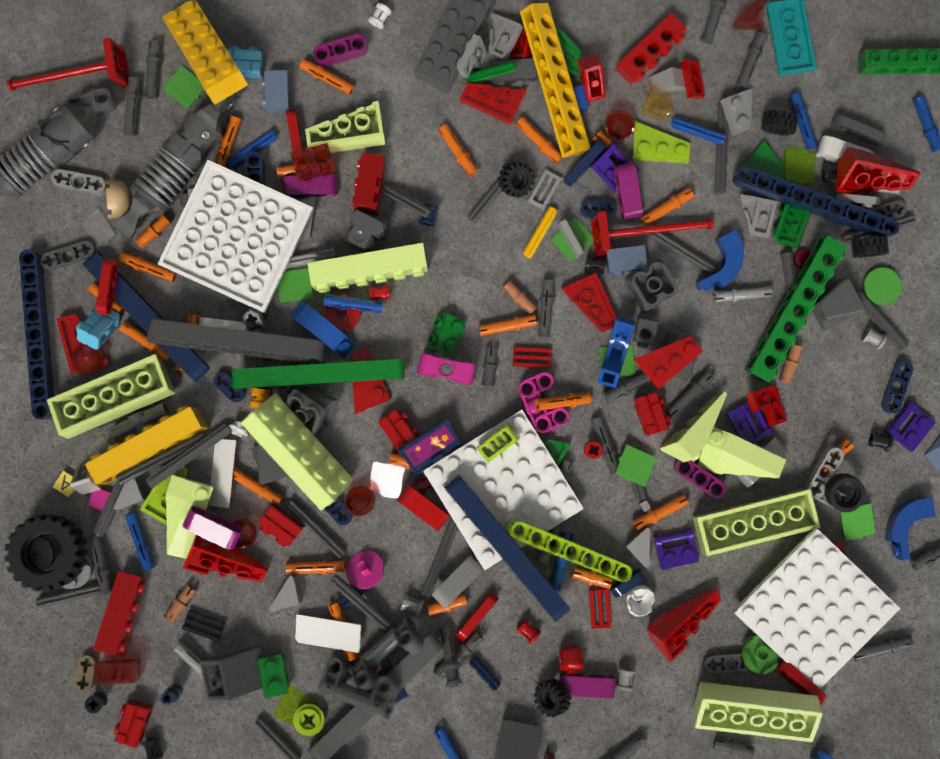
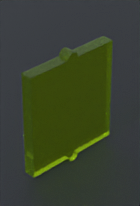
M786 148L784 150L783 179L798 185L800 183L813 185L815 153L802 151V149L793 150Z
M288 687V693L284 694L282 699H279V705L273 716L294 726L293 716L296 710L306 703L317 706L318 701ZM305 715L306 719L303 725L305 723L307 724L309 720L313 718V716Z

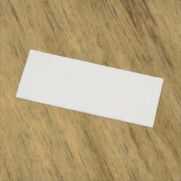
M222 439L214 446L211 475L213 490L209 499V506L229 508L236 440Z
M296 615L295 639L298 643L359 653L361 625Z

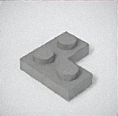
M473 34L471 40L467 41L465 52L457 61V69L460 75L468 78L473 67L480 70L488 55L481 37Z

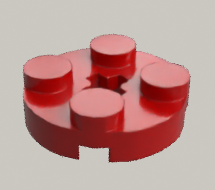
M346 293L335 294L336 296L346 295V297H352ZM323 306V317L341 332L355 328L360 321L361 310L345 309L347 315L340 318L337 311H340L341 308Z

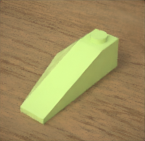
M724 391L716 394L698 411L700 415H695L685 423L687 427L679 432L676 431L660 449L682 462L697 460L702 454V449L706 446L727 393Z
M713 427L706 446L702 449L698 466L715 474L779 478L786 459L731 433Z
M171 475L166 490V547L168 555L187 558L196 534L186 530L182 523L191 506L206 510L213 490L211 485Z

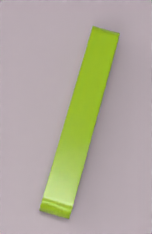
M518 519L510 520L506 526L508 534L517 540L618 581H628L632 576V569L621 561ZM520 525V532L514 534L515 526ZM538 532V538L532 541V534ZM555 539V545L549 548V542ZM572 546V552L569 555H567L566 551L568 547ZM589 553V559L584 562V556ZM606 560V566L601 569V563ZM623 567L622 574L618 575V570Z

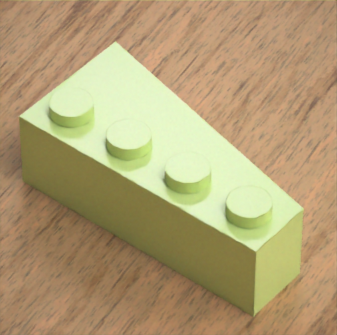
M375 101L367 107L357 108L356 111L347 115L342 114L338 116L339 118L332 121L327 120L305 129L307 146L311 156L386 145L379 101Z

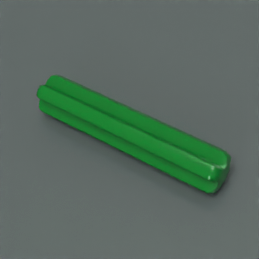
M513 60L470 72L468 78L465 79L467 83L483 81L512 73L517 70V65Z

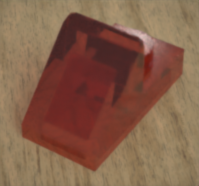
M756 0L735 21L732 28L734 30H761L765 23L758 16L765 9L763 5L767 0Z

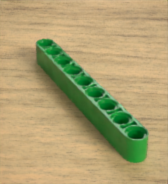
M404 359L231 369L233 389L405 378Z

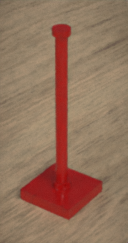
M111 38L102 39L106 62L14 81L9 79L6 81L9 91H15V88L107 70L108 77L125 88L128 87L129 77L126 51Z
M606 211L598 212L591 219L595 257L604 256L611 250V237L707 228L709 230L713 229L714 226L713 219L707 218L703 221L609 230Z

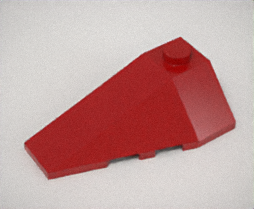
M847 147L838 162L835 190L852 195L863 191L876 193L877 190L884 189L888 191L908 190L912 188L921 173L865 150Z
M195 535L183 565L184 569L208 575V571L220 572V577H226V575L232 573L236 574L238 579L262 582L268 571L267 567L237 547L226 549L198 535Z
M713 588L660 615L646 628L652 642L670 663L687 647L688 644L685 640L691 633L696 635L699 631L697 628L700 620L708 619L720 603L718 590Z

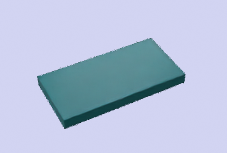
M804 0L767 2L766 10L778 76L816 71L817 67Z

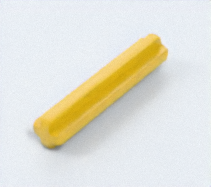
M550 206L525 247L523 255L527 258H532L558 212L554 207Z

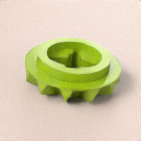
M306 703L294 713L293 724L300 734L312 736L322 729L325 716L321 708L315 704ZM305 715H314L313 724L308 722L303 725L306 719Z

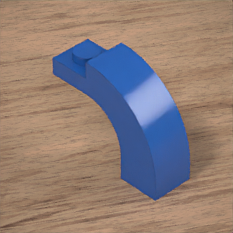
M737 230L716 240L722 254V266L716 274L695 284L698 291L702 289L705 292L716 287L714 283H716L718 289H721L738 275L744 259V249Z
M303 300L290 314L343 359L355 346L351 339Z
M617 316L597 383L616 388L636 321Z
M933 497L910 499L899 505L891 514L886 525L885 538L886 541L894 542L892 553L896 556V559L910 560L908 531L917 520L935 517Z

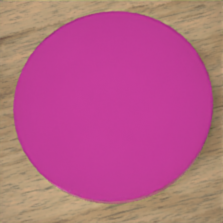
M372 551L356 553L349 560L346 567V575L349 582L359 589H368L375 586L381 580L384 573L382 559Z

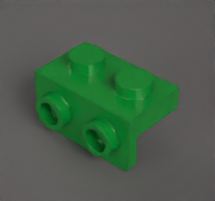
M786 203L785 207L780 210L779 224L773 230L772 236L775 242L799 249L811 212L793 208L789 203Z
M438 313L434 320L432 334L428 338L427 349L455 357L466 321L450 314Z
M276 652L274 655L258 658L257 663L264 699L288 693L290 681L288 675L285 676V657L281 653Z

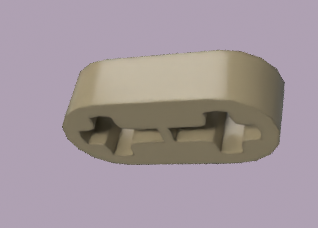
M92 654L82 656L77 663L74 687L81 693L89 691L95 682L97 659ZM89 659L92 665L86 671V665L83 662ZM86 675L85 681L89 683V685L83 688V684H81L80 681H82Z

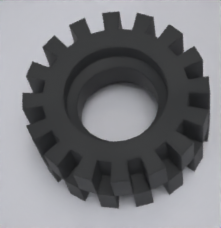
M776 109L772 111L767 110L763 115L761 129L764 132L775 135L779 134L780 136L794 135L796 133L798 115H794L793 112L789 113L787 110L782 111L781 109L779 111Z
M521 162L507 163L508 166L504 165L502 167L504 170L499 172L502 176L498 177V180L501 181L498 185L502 187V192L514 197L528 195L527 191H532L533 189L530 186L535 184V182H532V179H535V175H531L534 171L529 169V165ZM515 172H519L522 176L521 184L517 187H514L511 183V177Z
M884 236L856 239L851 242L854 258L875 257L889 253L888 238Z
M557 678L540 683L535 688L536 693H534V697H537L534 702L539 704L537 709H542L541 714H546L548 718H554L565 713L569 706H571V702H569L571 696H568L570 691L569 689L566 690L565 687L567 685L565 683L561 685L562 681L557 680ZM549 691L554 695L556 704L551 701Z

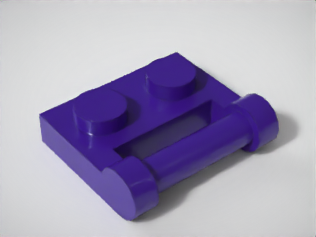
M613 141L590 167L617 193L614 177V166L616 164L609 156L613 154L622 164L630 163L631 161L618 149V145ZM635 164L636 170L638 172L640 168Z
M907 401L903 411L893 424L885 429V432L888 435H892L908 451L913 452L936 422L922 412L914 403ZM912 412L915 416L899 434L897 430Z
M747 402L727 412L726 415L737 436L753 444L774 433L772 427H769L762 411L759 410L753 412L763 430L759 433L747 410L750 408Z
M691 527L677 533L653 536L661 570L699 562ZM687 538L688 544L662 548L663 543Z

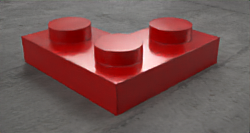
M776 385L746 394L751 412L764 409L769 427L787 421Z

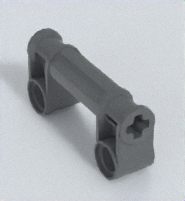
M404 615L402 617L403 620L397 626L391 627L390 631L364 655L360 656V660L354 666L348 668V672L357 687L373 693L376 682L379 679L374 666L398 644L412 654H417L421 651L424 643L423 639L417 631L416 625L408 616Z
M339 658L329 660L319 683L318 690L320 693H328L335 699L370 713L376 712L385 719L390 717L400 691L398 681L385 676L380 677L376 682L373 693H369L346 684L350 674L348 668L351 666L347 661ZM389 683V684H390V687H389V689L386 691V686H387V684Z

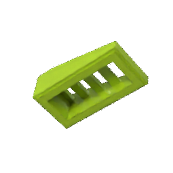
M507 423L476 448L487 463H489L519 441L520 436L510 423ZM504 431H506L510 435L512 440H509V438L505 435ZM499 435L506 443L505 445H503L501 441L498 439ZM492 440H493V441L496 443V445L499 447V450H497V449L494 447V445L491 443ZM485 445H487L493 452L492 455H490L489 452L486 450V448L484 447Z

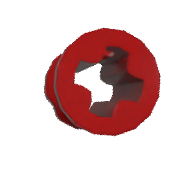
M388 284L380 287L369 286L371 300H390Z
M598 442L587 443L583 450L585 456L591 459L599 458L603 451L602 446ZM590 446L597 447L596 455L589 454Z
M527 618L515 630L528 640L527 643L529 645L541 633L540 630H536L529 623Z

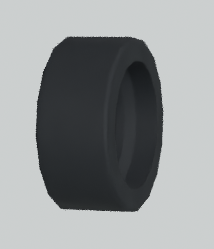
M840 473L833 476L827 482L824 494L828 503L836 510L852 512L863 504L866 490L861 481L848 473ZM845 482L852 483L855 486L853 498L846 503L837 502L835 499L836 489Z

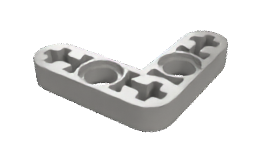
M834 445L828 446L824 450L804 487L810 490L812 486L817 487V491L811 490L812 498L830 507L832 506L828 503L824 494L825 486L835 475L844 458L843 451ZM831 452L837 454L836 458L830 456ZM823 467H828V474L824 477L820 476V470ZM816 478H819V479H820L821 481H823V482L821 483V482H819V481H817V480H815V479H816ZM836 489L835 499L837 502L840 503L841 500L848 502L852 499L851 496Z

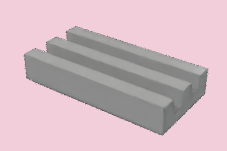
M545 169L527 202L544 211L562 177ZM546 175H549L550 177L537 201H534L533 199ZM553 178H555L556 181L551 191L549 192L546 200L544 201L543 205L540 204V201L542 200L550 183L552 182Z
M564 219L559 222L558 227L577 259L583 255L584 251L568 221Z

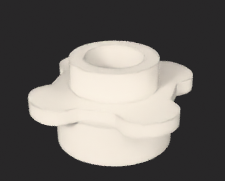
M234 421L233 424L229 425L232 434L238 437L248 436V431L241 422Z

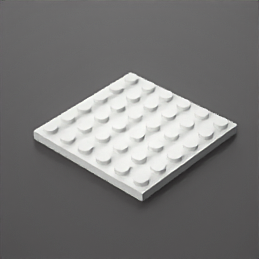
M207 160L158 265L265 313L314 208Z
M523 410L518 411L424 470L425 475L484 570L501 561L502 558L444 489V486L458 474L505 530L510 520L518 519L542 530L549 531L584 509ZM507 423H510L520 436L519 441L487 463L476 447ZM504 431L505 435L509 438V440H512L510 435L506 431ZM499 435L498 439L501 441L503 445H505L506 443ZM492 440L491 443L494 445V447H495L497 450H499V447H498V446L496 445V443ZM485 445L484 447L486 448V450L489 452L490 455H492L493 452L487 445ZM520 525L515 526L514 534L520 532ZM538 532L532 534V541L538 537ZM512 537L520 548L527 544Z
M814 528L751 591L733 612L784 661L792 664L821 689L900 608L817 528Z

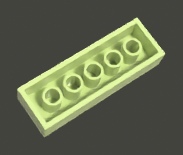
M423 243L307 263L311 286L315 291H319V293L331 292V288L337 287L338 290L349 289V285L357 284V287L367 286L368 282L376 281V284L385 283L389 278L402 280L406 278V275L412 274L413 277H420L425 275L424 272H428Z
M154 354L47 399L58 434L69 439L176 393L163 359Z
M276 393L241 422L320 510L335 501L354 480Z
M800 489L693 516L701 552L705 556L813 530L814 528H821L810 489Z
M700 682L692 710L695 728L813 742L823 714L818 696Z

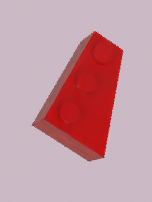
M362 153L361 159H358L357 170L359 172L358 178H355V195L352 199V207L355 210H359L364 214L379 216L386 162L385 156Z

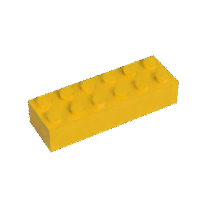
M189 0L162 16L214 105L248 85L196 0Z
M187 405L177 410V414L161 418L159 424L146 426L142 429L143 432L141 434H132L124 439V443L120 445L116 443L108 447V452L102 455L98 453L90 457L91 461L85 465L95 484H108L116 480V475L209 429L200 409L192 406L188 407Z

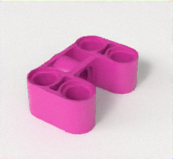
M421 354L417 374L427 375L435 378V376L455 380L456 383L472 386L476 365ZM444 364H449L452 366V371L449 374H444L441 372V367Z
M546 372L526 379L518 386V393L523 407L535 431L538 433L548 432L564 425L569 420V413L564 408H557L550 412L547 410L537 411L535 409V399H541L540 393L551 388L554 382L552 375ZM543 376L549 379L547 387H543L539 383V379ZM524 384H529L532 387L530 394L522 392ZM558 411L562 412L565 416L562 422H558L555 419V414ZM539 419L546 420V429L541 430L537 427Z

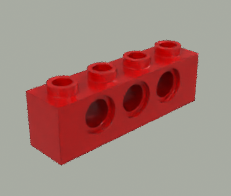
M670 13L617 64L615 70L630 85L634 82L639 83L644 78V72L647 69L651 71L659 63L657 60L661 56L665 58L672 49L670 47L672 45H678L682 42L687 28ZM666 35L669 40L665 41L661 36ZM648 48L655 49L656 53H650ZM634 61H641L643 66H637Z

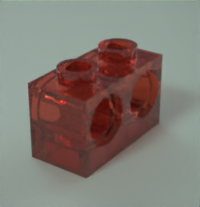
M328 143L290 153L298 182L309 181L318 176H328L335 172ZM321 160H327L325 163H319ZM302 165H308L306 168H300Z
M140 659L101 660L94 664V685L135 683L141 678Z

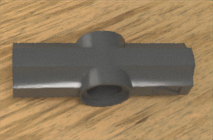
M161 403L146 411H140L129 416L128 420L111 427L110 434L116 443L122 442L132 434H141L143 432L142 429L146 426L159 424V420L170 415L165 404Z

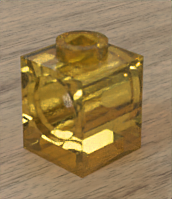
M651 91L641 113L662 122L664 117L668 118L671 113L672 107H670L672 100ZM654 105H660L662 107V110H656L654 108Z

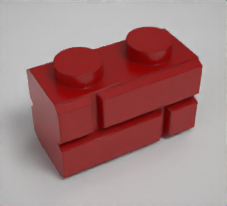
M596 54L577 59L580 82L586 100L593 102L605 98L602 63Z
M657 392L636 398L633 401L645 437L670 429L668 426L671 425L669 415L664 414L662 408L665 406L662 396H658Z
M398 409L378 422L396 449L403 447L420 436L414 426L410 428L406 421L409 419L404 411L399 412Z
M274 504L269 507L258 522L261 526L260 530L268 536L270 534L274 535L277 538L275 541L283 547L286 545L290 547L305 528Z
M132 699L123 704L120 710L121 722L116 724L113 732L116 735L114 741L133 748L139 747L143 740L153 706Z

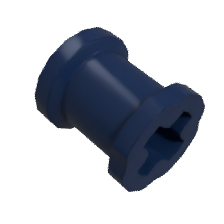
M424 203L423 205L430 208L431 211L428 217L422 216L418 223L435 227L436 223L434 220L439 207Z

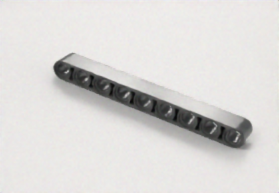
M157 319L150 320L147 341L155 344L311 364L322 363L325 346L324 342L313 339Z
M432 631L422 638L424 643L420 652L417 654L408 652L384 675L398 681L400 690L445 646ZM388 683L387 686H386V691H387V690L389 689V687H390V684H389V683ZM352 706L307 752L313 759H330L376 712L370 713Z

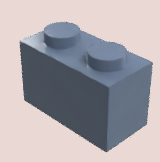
M288 70L264 71L265 77H262V88L265 89V96H262V106L266 108L268 113H286V111L291 110L290 75Z
M645 245L611 249L605 254L607 275L612 274L613 277H622L624 273L629 272L633 275L647 267Z

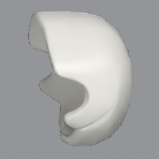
M637 585L627 592L625 601L630 613L634 616H645L652 612L655 595L651 588L646 585Z

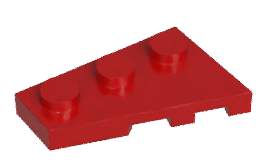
M467 83L460 102L511 125L527 89L518 90L510 89V87L500 88L484 84Z
M597 273L561 288L601 333L614 328L617 317Z
M76 314L56 318L71 374L110 365L100 348L95 350L89 347L88 344L85 345L78 341L76 328L81 320Z
M690 336L637 357L633 361L654 386L660 389L701 354L703 350Z
M366 347L352 353L351 362L374 361L370 348ZM383 380L353 382L355 414L391 400Z

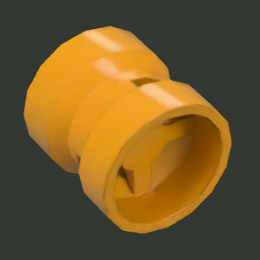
M251 388L253 398L249 402V407L258 408L270 396L271 390Z

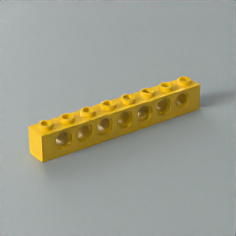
M533 3L521 10L520 15L562 158L578 156L589 151L591 148L548 3Z

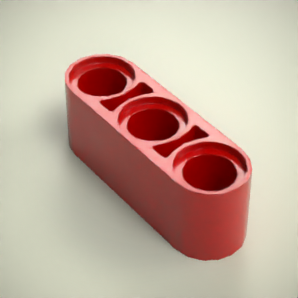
M407 484L396 498L400 504L437 531L441 529L450 517L447 512H444L442 508L410 484Z

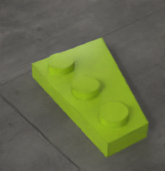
M635 121L632 160L688 164L690 161V143Z
M184 466L172 475L186 478L188 468ZM171 476L152 489L140 508L141 511L166 525V490Z

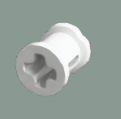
M377 3L376 10L372 17H369L368 21L379 29H383V23L387 16L391 15L392 11L387 6Z

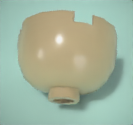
M105 180L106 184H110V188H106L107 209L111 210V215H107L108 219L120 218L123 214H127L130 211L133 200L132 194L125 183L118 180Z

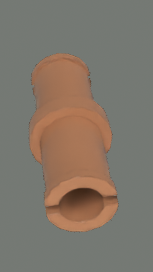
M511 280L502 288L514 299L513 302L515 304L518 303L528 315L538 307L525 295L526 292H522Z
M795 344L790 347L787 359L783 362L785 365L779 378L780 381L791 384L795 369L799 366L798 360L803 347Z
M186 584L180 595L173 599V604L163 617L166 620L169 619L170 623H174L182 610L188 607L187 603L197 590L191 589V586Z

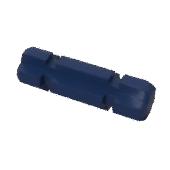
M474 657L469 662L470 666L476 669V673L485 683H488L492 691L497 690L500 687V682L497 678L494 679V675L484 664H481L482 662L478 657Z

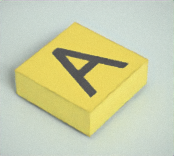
M63 471L53 485V488L65 496L71 497L75 491L70 485L73 475Z

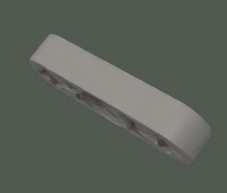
M62 169L55 170L51 175L52 183L64 189L102 195L106 192V188H108L105 180L99 176ZM62 174L63 177L70 179V183L65 180L59 182L57 177H61ZM84 178V185L76 187V179ZM99 181L102 184V188L98 187L97 190L94 186L89 185V182L98 184Z

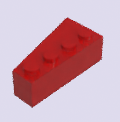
M118 571L93 650L125 658L135 615L140 606V595L144 593L146 587L144 578Z

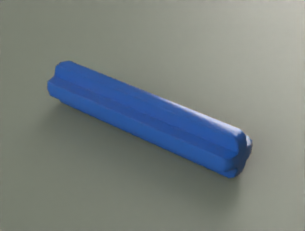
M674 117L671 123V127L719 145H723L726 139V135L677 117Z
M273 130L268 131L227 160L228 164L232 169H235L245 162V156L249 152L261 151L278 139L277 135Z

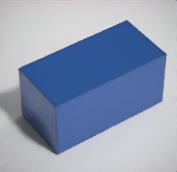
M582 85L573 87L580 112L587 111L589 106Z

